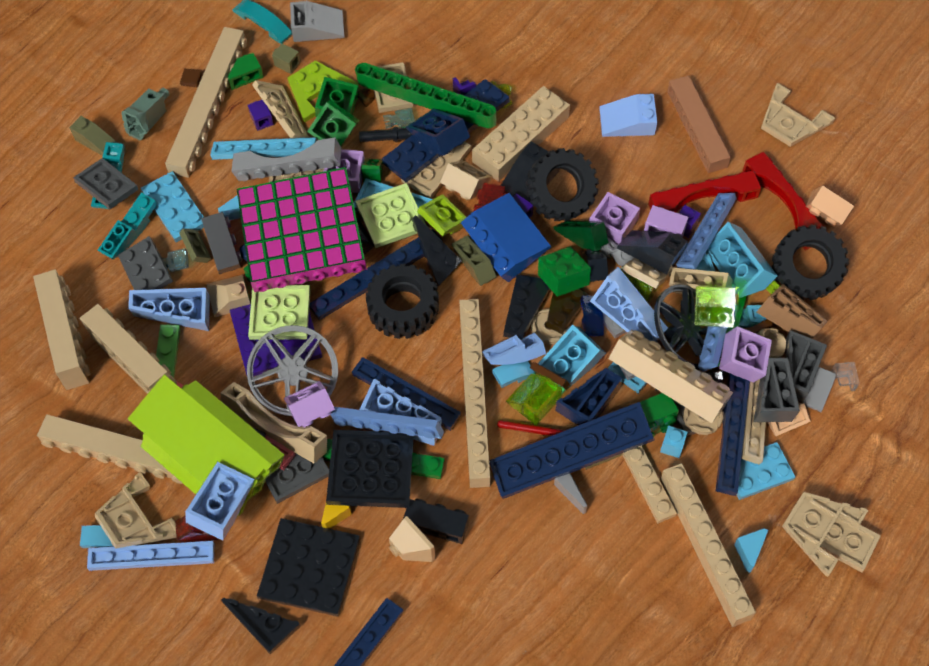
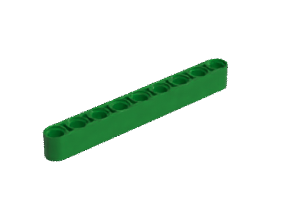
M359 63L355 67L357 82L363 87L431 110L436 109L463 118L466 122L484 128H493L497 124L496 108L491 104L368 63Z

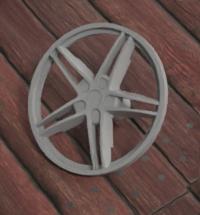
M298 325L282 326L266 333L253 347L247 363V378L256 399L269 410L292 416L288 406L285 409L273 405L261 395L257 388L283 381L285 382V397L290 395V386H296L295 392L300 390L301 381L312 384L318 382L317 380L306 378L309 372L330 380L329 384L321 382L323 386L328 387L326 391L330 397L338 378V362L329 342L316 331ZM288 331H298L311 336L292 356L282 343L277 340L275 335ZM270 338L286 355L283 359L279 358L268 340ZM316 338V343L311 348L305 359L301 358L300 355L305 351V349L309 346L313 339ZM320 342L330 356L332 365L331 376L306 366ZM266 343L279 366L253 377V364L256 354L261 346ZM275 373L279 377L259 384L254 382Z

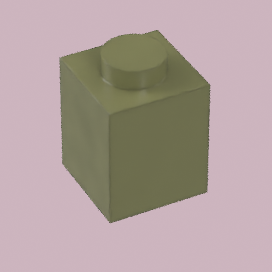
M283 43L272 54L274 66L290 74L301 63L299 51Z

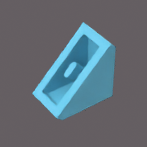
M765 528L737 538L734 544L746 571L751 573L767 535L768 530Z

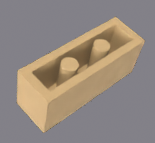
M672 268L669 286L687 285L696 289L704 296L730 298L733 280L729 273Z

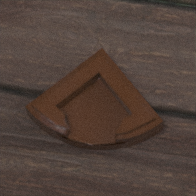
M369 88L359 91L358 97L365 107L369 106L374 100V90Z

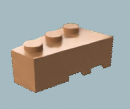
M784 284L772 293L756 312L788 332L791 330L811 339L828 322Z

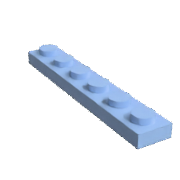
M214 542L133 545L116 549L115 547L88 548L87 569L93 571L214 563Z

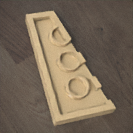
M255 80L252 86L290 138H308L284 87Z

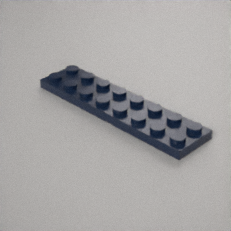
M486 79L464 95L493 105L496 108V112L510 102L508 95ZM464 121L468 133L478 127V125ZM412 135L384 156L382 163L407 183L441 155L432 152Z
M637 402L489 460L500 496L502 499H505L655 440L641 404Z

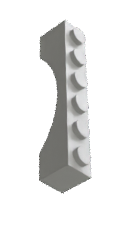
M336 138L318 140L299 153L281 158L263 157L251 151L233 153L232 173L238 181H247L250 179L340 166L341 147Z

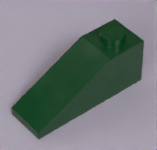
M564 221L553 226L555 231L583 249L598 251L602 249V246L609 243L604 222Z

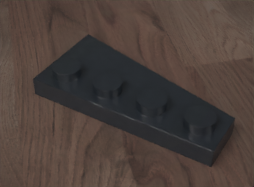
M517 274L503 337L511 338L517 335L522 340L534 316L537 315L542 302L545 301L549 290H551L541 278Z

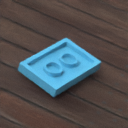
M777 442L764 447L763 462L760 465L741 459L737 493L739 500L795 479V475Z

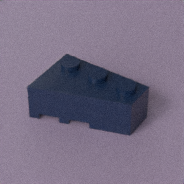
M607 368L603 369L588 379L585 384L572 390L563 399L557 400L555 411L578 426L599 418L619 391L622 377Z

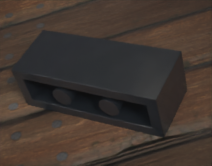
M410 499L409 508H406L403 517L404 519L408 516L423 534L459 544L463 543L469 523V515L459 509L454 511L446 509L441 504H427L422 499Z

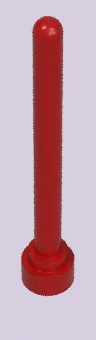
M503 420L497 422L499 428L548 436L566 431Z

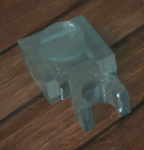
M412 108L397 110L393 116L383 115L384 122L390 121L385 123L386 129L392 128L394 125H397L398 128H406V126L415 121Z
M185 248L168 252L167 258L162 257L164 264L171 272L189 268L188 251Z

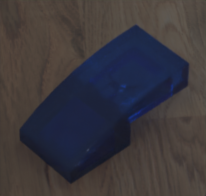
M583 295L580 299L584 315L581 319L583 330L588 336H603V312L590 302L593 296Z

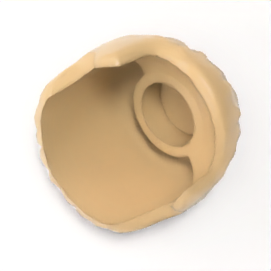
M764 328L757 333L772 340L769 358H781L784 355L786 339L782 334L778 333V329Z

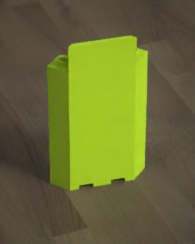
M164 374L128 417V420L144 433L141 448L195 494L198 493L217 462L253 478L254 483L237 517L243 513L247 501L261 491L266 478L280 468L285 456L196 380L180 388Z

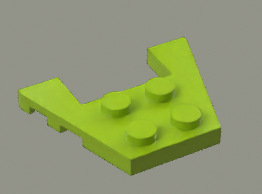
M313 61L287 78L305 123L316 116L315 108L309 102L318 97L324 77L356 84L359 87L358 82L317 61Z

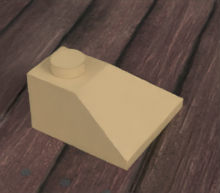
M243 275L206 284L214 317L229 314L230 309L250 304Z
M406 516L389 538L390 551L394 556H400L402 560L433 562L435 560L434 545Z

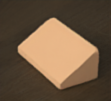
M798 402L800 411L792 422H767L775 436L811 422L804 403Z

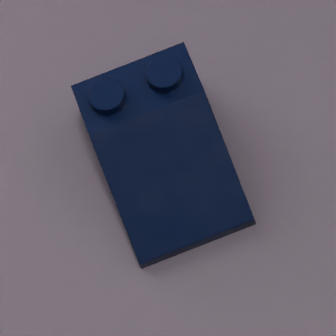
M436 109L430 110L406 126L407 130L427 148L442 156L449 154L453 148L462 145L465 140L470 138L463 118Z

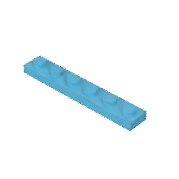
M315 137L219 141L213 143L210 156L212 160L233 159V153L251 151L263 157H287L307 149L317 139Z

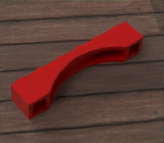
M764 152L745 161L743 171L749 172L754 170L760 186L773 192L786 204L794 220L795 230L803 225L805 227L809 225H816V228L825 227L818 221L815 215L809 212L810 209L806 207L803 198L795 192L792 184L787 182L783 173L776 168L772 159ZM802 247V248L806 251V250H808V249H810V248H812V247Z
M754 170L749 172L743 171L732 176L726 175L719 179H709L697 184L691 183L680 188L674 187L667 191L654 192L650 194L648 206L650 211L654 205L677 213L684 205L692 201L716 197L718 193H735L736 200L743 202L758 198L761 186Z

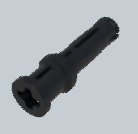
M395 126L388 130L359 131L360 143L393 140L396 143L400 140L408 139L413 134L407 128Z

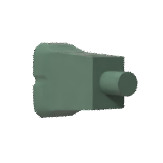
M161 88L158 92L148 89L131 106L122 111L124 128L129 136L142 140L166 112L164 100L170 95L167 89Z

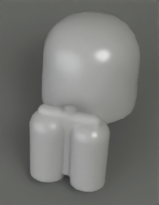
M608 237L609 243L602 246L601 249L608 259L613 257L616 263L622 267L634 258L617 249L618 245L610 237Z

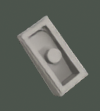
M818 367L808 395L803 402L805 406L822 412L834 383L835 373Z
M571 474L555 478L554 485L582 514H585L587 504Z

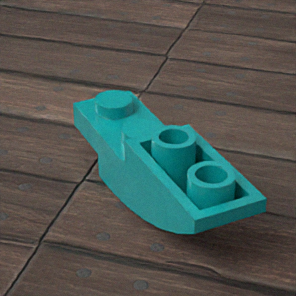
M140 193L123 220H117L97 251L112 260L118 257L120 253L124 252L149 224L150 220L148 217L158 202Z

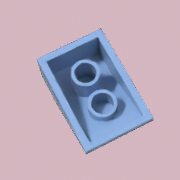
M636 94L599 107L602 137L655 135L657 117L654 94Z
M217 462L185 511L186 523L224 540L236 520L254 483V479Z

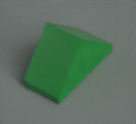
M365 159L362 164L363 183L366 178L381 183L383 173L382 159Z

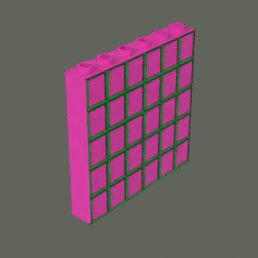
M346 167L236 189L250 282L254 292H264L268 289L284 288L288 285L303 284L308 281L322 280L332 276L339 277L343 274L367 270Z

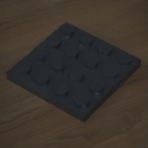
M333 430L326 504L409 508L414 436L404 433L394 434L378 431Z
M280 518L257 598L338 617L360 536Z

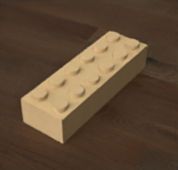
M543 86L472 149V162L499 182L508 174L520 153L531 141L540 145L569 118L570 105Z
M56 269L33 276L56 375L66 390L89 384L88 376L91 374L88 365H85L84 360L87 357L80 345L83 341L80 332H77L76 329L79 325L76 316H73L75 309L72 300H69L71 292L65 283L64 277L59 276Z
M97 304L79 318L91 338L147 394L164 374L175 384L177 383L170 375L171 371L165 364L160 365L156 355L152 352L149 354L147 347L141 341L137 342L135 340L136 337L129 329L125 331L122 322L118 318L114 320L112 318L113 314L108 308L103 309Z
M631 329L622 336L608 358L710 423H713L723 411L733 394L727 385L717 383L709 374L696 370L694 365L689 362H683L675 353L662 349L660 344L655 341H649L641 332L636 330L633 331Z

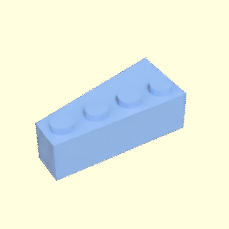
M617 267L607 276L590 302L627 333L631 329L633 331L636 330L641 332L649 341L658 342L660 338L655 326L654 310L621 269ZM660 319L663 333H665L668 327Z
M206 288L129 290V310L134 317L209 331L210 295Z
M376 379L373 380L360 407V410L438 420L441 425L440 416L421 405H415L409 398L396 394L395 390L390 387H384ZM414 436V440L435 446L438 439Z

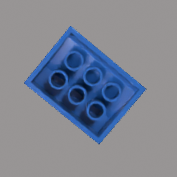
M510 193L475 210L461 222L480 250L490 259L492 266L498 274L507 282H510L517 274L521 273L551 248V245Z

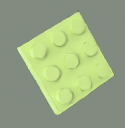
M407 183L355 201L375 248L417 234L411 220L415 215L426 225L423 217L417 212L419 208Z
M288 285L284 288H273L264 292H254L252 288L249 340H259L266 333L282 326L298 325L308 328L310 285ZM288 331L275 335L277 339H307L308 334L298 331Z

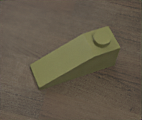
M80 116L69 127L77 142L103 156L106 142L118 143L99 126L83 116Z
M468 236L451 244L471 276L480 286L496 277L490 259Z

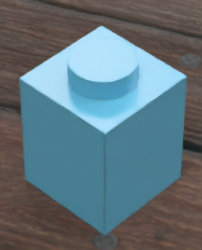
M668 426L660 453L680 458L687 431Z

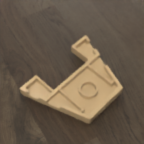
M777 83L761 126L762 130L791 147L833 124L835 117L823 110L810 121L784 105L783 102L790 95L791 91Z
M141 472L130 483H127L116 496H113L95 512V518L115 549L181 536V531L172 518L152 527L133 499V497L150 489L149 483Z
M803 492L782 527L824 575L828 577L839 559L821 549V543L838 516L859 527L868 510L862 507L860 509L852 507L847 503L833 502L829 498Z

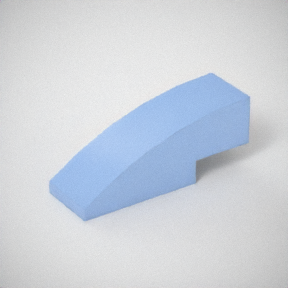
M532 333L522 340L515 335L482 351V354L492 365H508L535 359L546 354L543 341L535 333Z

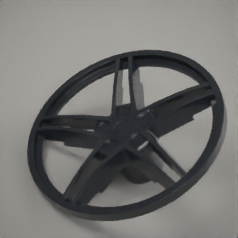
M673 285L665 289L658 296L654 308V321L658 336L665 349L675 353L683 362H688L681 358L677 352L687 341L695 355L700 358L704 345L701 335L706 334L708 329H701L700 325H709V321L695 320L694 298L705 307L710 317L714 307L696 289L687 285ZM682 292L680 312L663 302L668 294ZM660 313L672 324L668 327L665 335L660 323ZM691 363L696 370H700L698 364Z

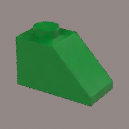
M254 53L237 58L228 75L231 90L264 78L261 66Z

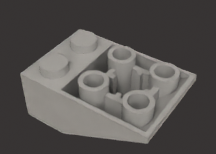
M309 1L290 2L291 30L294 42L344 38L342 10Z

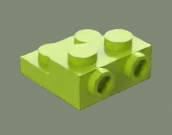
M443 194L420 206L417 211L442 236L448 233L452 235L463 228L461 222L467 218Z

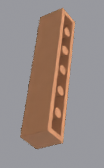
M689 76L669 81L667 92L707 173L728 168L729 161L731 160L730 151L725 148L723 137L719 136L715 122H712L709 110L703 104L702 96L698 95L695 83L691 81Z

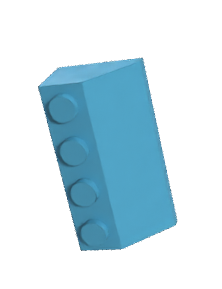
M729 221L715 235L706 251L720 272L729 273L733 280L731 288L739 298L765 290L777 277V274L744 230Z

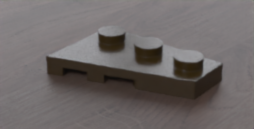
M581 289L558 297L553 293L546 326L563 335L588 300L589 293Z

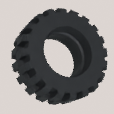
M564 148L556 151L552 150L539 158L531 166L532 168L527 174L528 180L525 182V187H528L526 195L530 197V203L537 208L536 212L539 215L544 214V218L549 220L553 218L554 221H568L586 212L589 206L594 203V197L598 194L599 190L596 188V185L599 184V179L594 176L597 172L595 168L591 169V161L589 159L585 161L582 153L575 154V150L569 149L565 151ZM563 169L574 177L577 184V193L572 200L562 202L555 199L549 193L546 180L551 171Z
M803 225L796 230L793 229L780 241L772 256V262H774L772 269L777 274L776 282L780 281L781 284L788 287L802 300L806 298L816 300L818 297L827 296L843 282V278L848 272L846 268L849 265V258H846L848 250L842 247L843 240L841 238L837 240L834 237L836 233L833 231L828 233L826 231L827 228L823 226L816 228V225H809L808 227ZM812 247L822 253L827 264V270L822 277L818 279L806 278L796 270L793 263V255L799 248Z
M400 264V266L396 267L391 265L387 270L385 268L380 270V275H374L372 282L367 287L366 303L370 321L375 325V328L380 332L383 330L384 335L389 337L394 335V338L400 339L401 336H405L408 339L414 334L416 336L421 335L422 330L427 331L430 328V323L433 324L435 322L436 315L439 312L438 287L433 282V277L430 274L426 275V271L422 268L418 270L415 265H410L409 267L406 264ZM398 292H410L420 299V302L415 307L406 311L393 310L385 304L390 296Z

